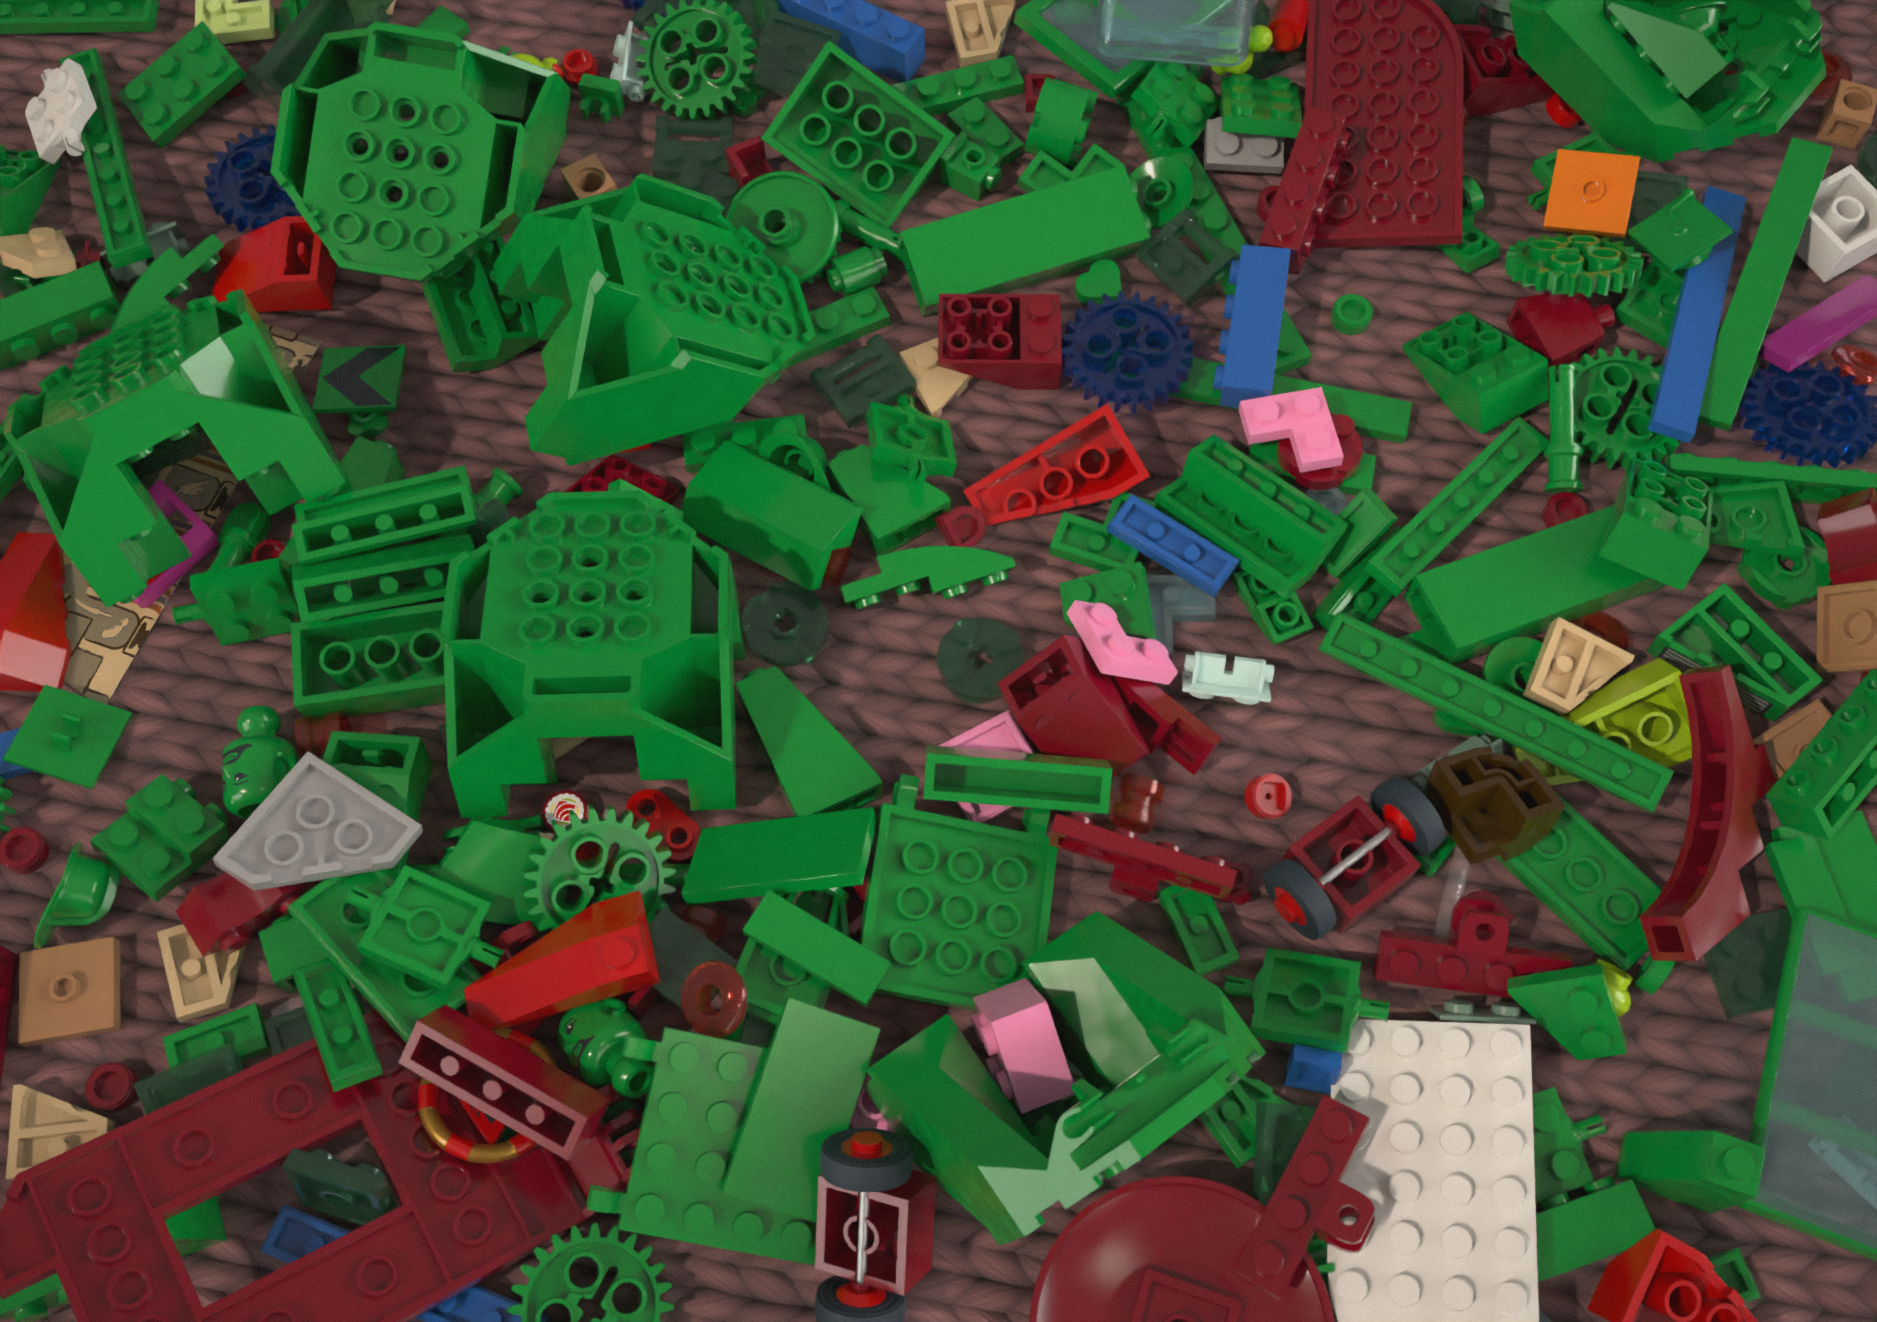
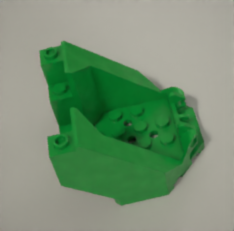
M1512 0L1509 3L1518 55L1590 126L1591 134L1597 131L1608 144L1630 151L1656 163L1675 159V153L1699 148V152L1732 145L1734 144V138L1758 133L1759 138L1777 133L1826 77V65L1819 44L1822 40L1820 33L1822 24L1819 13L1811 7L1810 0H1638L1671 12L1710 2H1727L1729 4V7L1719 14L1718 32H1726L1720 36L1737 56L1688 98H1685L1681 93L1677 96L1673 95L1662 82L1661 77L1665 74L1654 62L1650 66L1639 56L1635 50L1639 43L1629 32L1626 35L1621 34L1611 23L1609 17L1613 13L1608 6L1616 0ZM1728 71H1737L1736 73L1731 75L1723 74Z
M375 21L367 28L325 33L295 84L291 83L282 90L270 172L279 185L286 190L296 204L297 210L313 232L330 251L329 254L340 268L425 283L434 276L449 279L463 270L483 245L514 231L524 215L533 212L567 136L566 125L572 90L555 71L462 40L456 34ZM414 115V117L411 120L406 121L402 119ZM360 140H365L368 143V150L364 154H356L355 149ZM399 147H406L409 154L404 161H397L395 159V151ZM439 154H447L449 158L448 165L444 168L436 167L435 158ZM395 187L402 190V198L398 202H391L389 199L390 190Z
M643 173L636 176L628 187L526 213L494 262L493 267L499 294L512 299L530 302L532 304L538 337L540 340H549L541 351L548 385L525 416L531 451L565 458L566 465L573 466L733 419L768 382L770 385L773 384L781 376L780 373L789 366V361L807 347L816 336L797 276L786 265L781 269L775 266L763 254L767 248L744 226L737 230L721 215L725 208L713 197Z
M243 289L230 291L226 295L227 301L218 302L214 295L191 300L186 304L189 308L186 310H180L175 304L163 306L80 350L78 352L80 356L73 361V368L69 370L67 365L60 366L38 383L42 392L30 402L26 397H21L8 407L3 435L14 448L59 545L107 608L118 602L126 604L137 599L144 592V588L148 587V579L192 557L186 544L129 466L126 459L130 462H135L146 457L153 451V445L167 438L171 441L181 439L191 433L195 428L194 424L199 422L237 480H246L269 516L303 498L306 503L316 498L320 500L327 499L335 495L340 490L341 485L346 483L344 477L346 473L277 343Z
M641 491L550 492L536 501L537 508L520 520L514 516L486 535L487 543L470 554L464 550L450 560L440 632L444 647L448 772L461 818L508 816L511 785L558 783V770L551 738L634 735L640 780L687 779L691 811L736 809L737 764L733 627L728 553L716 545L711 548L697 538L696 531L672 513L666 516L655 508L652 504V499ZM588 563L598 564L594 567H584ZM632 596L643 597L642 599L636 601L628 600ZM586 597L596 598L595 600L590 602L581 601ZM539 598L549 599L543 603H534ZM591 632L594 634L590 637L585 638L578 637L581 633Z
M1097 910L1021 962L1060 1017V1020L1055 1022L1054 1025L1062 1049L1086 1078V1080L1081 1078L1071 1085V1089L1075 1094L1063 1101L1068 1110L1054 1119L1049 1112L1026 1128L948 1014L866 1070L872 1079L863 1086L893 1132L910 1142L913 1162L925 1173L935 1175L936 1182L988 1229L999 1246L1023 1238L1042 1226L1045 1220L1040 1213L1058 1200L1067 1209L1103 1184L1101 1181L1103 1178L1109 1179L1144 1158L1232 1089L1230 1084L1240 1080L1252 1068L1250 1062L1253 1064L1266 1053L1219 987Z

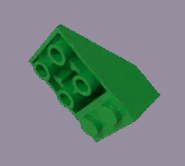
M1616 0L1608 6L1613 13L1609 17L1611 23L1621 34L1626 35L1629 32L1639 43L1635 47L1639 56L1650 66L1654 62L1665 74L1661 77L1662 82L1675 96L1681 93L1685 98H1688L1737 56L1709 24L1638 0Z
M0 145V237L26 234L29 231L61 164L60 157L55 164H52L40 158L37 150L17 151L6 149L5 146Z
M1469 312L1456 315L1451 320L1430 331L1423 332L1418 337L1402 344V350L1453 415L1480 434H1484L1548 400L1547 358Z
M1632 457L1603 531L1598 556L1683 591L1709 549L1714 490L1709 489L1703 481L1697 478H1683L1673 474L1656 461H1642Z
M332 731L322 761L418 822L433 768L432 761L421 737ZM410 848L393 868L385 869L394 880L397 879L404 865H406Z

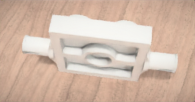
M69 58L64 61L59 69H46L43 71L44 74H41V78L45 85L44 90L38 97H33L29 101L25 111L39 157L52 164L56 163L65 150L72 156L82 155L81 151L84 152L85 149L81 141V132L88 119L97 109L82 65Z

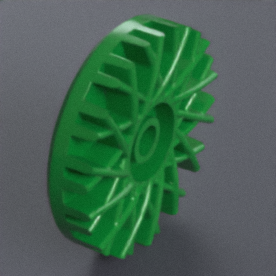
M775 171L751 180L734 196L724 217L737 230L744 226L767 248L763 254L779 269L786 265L797 276L799 284L806 281L813 284L815 282L814 276L822 278L823 273L821 270L827 264L831 267V257L838 256L836 250L837 242L841 243L842 241L839 233H842V227L838 218L840 215L831 197L818 182L797 172ZM785 226L780 232H777L780 227Z

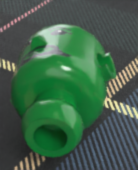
M253 706L242 710L237 718V729L243 737L232 740L222 751L224 805L228 811L240 818L248 819L298 763L297 752L293 745L285 739L276 736L281 728V717L271 707Z
M610 997L569 1009L563 1016L557 1030V1046L563 1058L583 1081L599 1089L612 1083L615 1092L624 1098H638L649 1091L654 1070L653 1061L625 1057L621 1054L626 1034L647 1038L642 1026L626 1010L625 1003Z

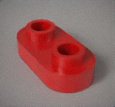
M644 789L632 795L625 810L629 809L633 813L632 825L644 817L650 824L645 835L658 830L663 837L655 848L667 846L670 849L672 855L666 861L671 864H691L701 834L698 824L657 790ZM644 806H655V810L651 815L643 816L640 814ZM678 833L687 834V839L682 844L672 843V838Z

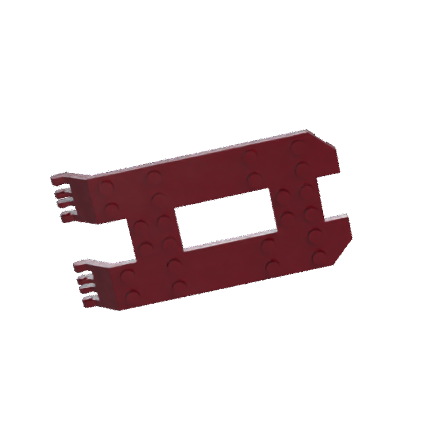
M525 921L505 930L490 943V945L504 950L498 966L512 958L510 953L515 949L527 946L537 940L539 932L533 921ZM473 958L469 961L482 976L494 969ZM467 1006L459 1011L469 1017ZM375 1009L363 1015L381 1063L382 1075L334 1092L314 1037L16 1174L6 1194L7 1200L0 1212V1297L3 1300L57 1273L77 1322H407L534 1252L533 1250L536 1247L542 1248L550 1244L553 1234L561 1238L570 1233L572 1226L576 1225L579 1228L599 1216L602 1212L588 1210V1206H586L590 1185L595 1184L626 1191L631 1166L629 1168L626 1167L621 1155L630 1149H635L640 1127L620 1137L614 1143L612 1138L636 1125L642 1118L637 1109L631 1108L609 1121L606 1125H603L601 1121L592 1141L569 1161L541 1145L531 1148L519 1157L502 1162L476 1163L460 1159L439 1147L423 1126L420 1113L418 1112V1088L420 1087L422 1076L398 1063L406 1043ZM555 1014L508 1028L529 1035ZM612 1083L597 1090L611 1098L608 1107L615 1106L626 1099L615 1092ZM439 1087V1114L447 1128L451 1132L477 1144H488L457 1097ZM362 1125L401 1206L203 1308L165 1220Z

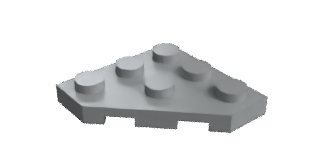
M308 751L213 857V861L217 867L256 891L393 868L422 834L423 830L421 824Z

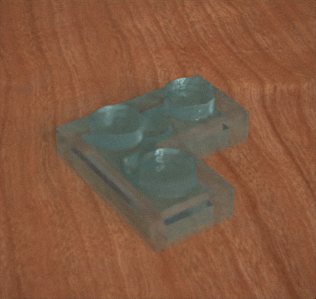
M1147 574L1156 640L1166 647L1169 653L1168 656L1172 660L1173 621L1214 622L1216 615L1215 598L1178 575Z

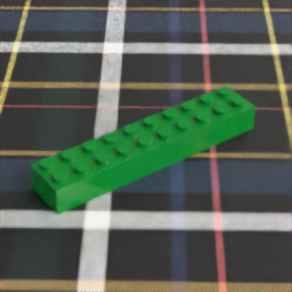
M729 561L732 597L733 661L746 660L736 581L731 561ZM632 596L628 600L636 601L642 599L643 597ZM586 597L581 601L590 602L595 600L596 598ZM539 598L534 603H543L549 599ZM444 601L331 617L326 621L315 620L304 623H290L294 707L312 723L445 703L444 647L440 632ZM591 632L581 633L578 637L585 638L590 637L594 634Z

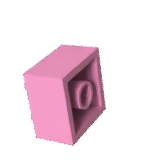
M1026 978L973 997L977 1013L970 1015L971 1022L979 1042L984 1043L988 1055L992 1056L985 1059L987 1070L1007 1100L1012 1099L1021 1114L1075 1094L1071 1089V1085L1074 1082L1047 1001Z

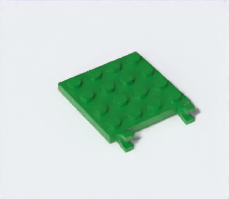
M901 774L899 782H895L893 786L892 804L882 803L879 807L858 942L891 962L889 971L875 993L976 1012L973 997L1024 978L1041 994L1042 991L1021 962L1047 945L1058 851L1057 847L1049 845L1050 837H1046L1050 809H1025L1022 816V831L916 810L914 808L920 777Z
M664 1026L660 1041L626 1034L621 1054L625 1057L654 1061V1070L626 1191L591 1184L586 1202L587 1209L603 1213H619L618 1230L814 1265L817 1223L726 1195L720 1191L769 1048Z

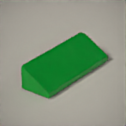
M1400 526L1388 528L1381 535L1376 547L1364 553L1346 571L1311 614L1310 617L1317 624L1328 631L1338 611L1367 625L1373 622L1394 595L1368 574L1364 568L1368 561L1402 529Z

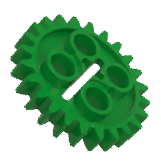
M679 0V9L677 10L667 3L666 11L668 15L663 18L655 13L654 18L658 23L656 28L651 26L644 27L646 32L651 35L650 39L639 40L638 42L646 50V54L636 56V60L646 66L637 72L641 79L647 81L642 87L643 90L649 95L653 94L651 101L658 107L663 105L662 110L667 115L672 116L675 113L676 117L683 122L690 115V118L695 123H700L702 113L709 120L715 121L716 109L728 115L727 103L729 101L738 106L741 104L736 95L738 91L745 93L751 91L744 83L745 78L754 79L757 76L748 68L749 65L759 62V59L749 52L757 47V43L753 38L748 37L753 32L746 23L742 24L744 18L738 11L732 13V8L725 1L719 6L717 0H707L706 4L704 0H693L692 5L686 0ZM717 29L715 38L710 42H705L708 32ZM681 40L680 48L676 52L670 53L672 44ZM728 48V52H727V53L721 54V53H723V52ZM725 65L724 74L718 79H713L714 71L718 67ZM689 76L688 85L678 90V84L681 79Z
M1556 233V237L1541 234L1540 239L1529 236L1527 241L1517 240L1516 245H1510L1506 254L1505 270L1506 276H1512L1511 281L1522 282V287L1536 286L1535 291L1537 292L1547 289L1551 291V295L1567 294L1569 297H1573L1576 293H1582L1587 297H1591L1593 292H1597L1606 296L1608 295V290L1621 293L1622 288L1631 289L1633 288V283H1639L1644 258H1641V252H1634L1635 247H1623L1624 242L1622 241L1611 243L1609 237L1598 239L1595 235H1579L1578 233H1573L1571 236Z
M1615 347L1608 357L1605 351L1600 348L1593 358L1588 354H1584L1579 363H1571V365L1576 366V440L1581 444L1583 452L1587 450L1592 452L1591 463L1594 464L1600 457L1605 458L1607 469L1611 470L1616 461H1619L1626 472L1632 457L1642 461L1653 460L1661 464L1666 455L1673 454L1682 443L1680 440L1647 430L1663 365L1661 364L1656 368L1651 366L1652 355L1649 354L1641 361L1637 360L1635 349H1632L1627 357H1623L1619 347ZM1631 383L1636 384L1637 390L1624 410L1622 418L1612 435L1607 434L1606 428L1619 408L1621 400Z
M610 804L606 806L603 816H597L593 806L588 805L586 818L579 819L577 814L570 810L569 825L564 827L559 821L554 819L551 821L556 832L553 837L542 833L537 835L544 848L542 851L528 850L529 858L537 865L522 869L523 876L534 881V883L522 887L524 897L537 898L526 907L529 915L543 913L536 921L539 931L546 930L552 926V930L559 927L583 911L591 898L592 905L638 890L641 892L647 923L656 927L661 925L654 912L656 909L663 911L670 909L668 902L661 896L662 894L675 892L676 888L674 885L664 880V878L675 874L676 869L672 864L661 863L669 858L672 853L667 846L655 848L663 839L658 830L645 835L650 825L647 819L643 817L632 825L633 813L629 809H626L617 819L615 810ZM593 841L599 844L598 852L593 858L580 860L575 857L576 850L582 843ZM618 843V849L614 851L609 862H607L608 850L611 844ZM639 858L641 860V867L634 875L622 876L619 874L620 865L626 859ZM604 871L609 881L607 884L599 882L594 891L590 879L591 877L600 878ZM573 884L580 887L579 895L572 902L565 903L556 899L558 891L563 886Z
M592 1223L588 1237L582 1238L580 1231L575 1225L570 1229V1242L566 1244L558 1235L553 1234L551 1236L554 1251L550 1254L539 1247L533 1250L540 1262L536 1268L529 1265H521L520 1270L529 1278L527 1285H512L511 1290L522 1296L523 1299L522 1304L508 1307L507 1312L520 1315L521 1322H541L543 1310L552 1303H559L568 1309L570 1314L569 1322H578L583 1313V1310L577 1306L581 1298L591 1299L608 1269L614 1266L617 1268V1274L598 1305L604 1310L603 1316L600 1319L591 1317L588 1322H662L659 1320L660 1313L673 1310L674 1305L661 1302L660 1294L668 1291L672 1284L656 1282L655 1276L663 1270L665 1265L664 1263L649 1266L646 1263L653 1250L651 1246L642 1249L638 1253L633 1250L637 1234L632 1233L622 1243L618 1241V1227L616 1225L612 1226L606 1238L600 1237L598 1224ZM580 1257L591 1259L597 1267L595 1281L586 1288L575 1286L569 1278L571 1264ZM622 1283L633 1284L639 1292L638 1306L626 1314L618 1312L612 1303L613 1292Z

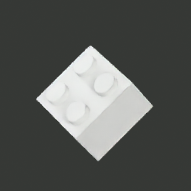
M1852 165L1821 181L1795 251L1824 283L1877 253V190Z

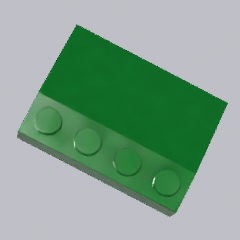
M828 40L761 139L840 198L847 201L848 204L867 218L891 228L939 168L940 157L956 139V135Z

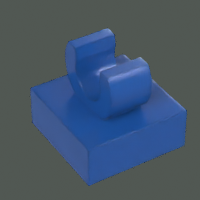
M1294 1044L1284 1071V1086L1331 1095V1085L1336 1084L1341 1072L1342 1053Z

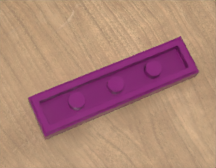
M1865 274L1763 339L1758 356L1788 373L1877 316V280Z

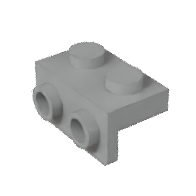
M1221 117L1213 120L1207 119L1201 137V142L1204 144V170L1281 173L1284 167V137L1221 131Z

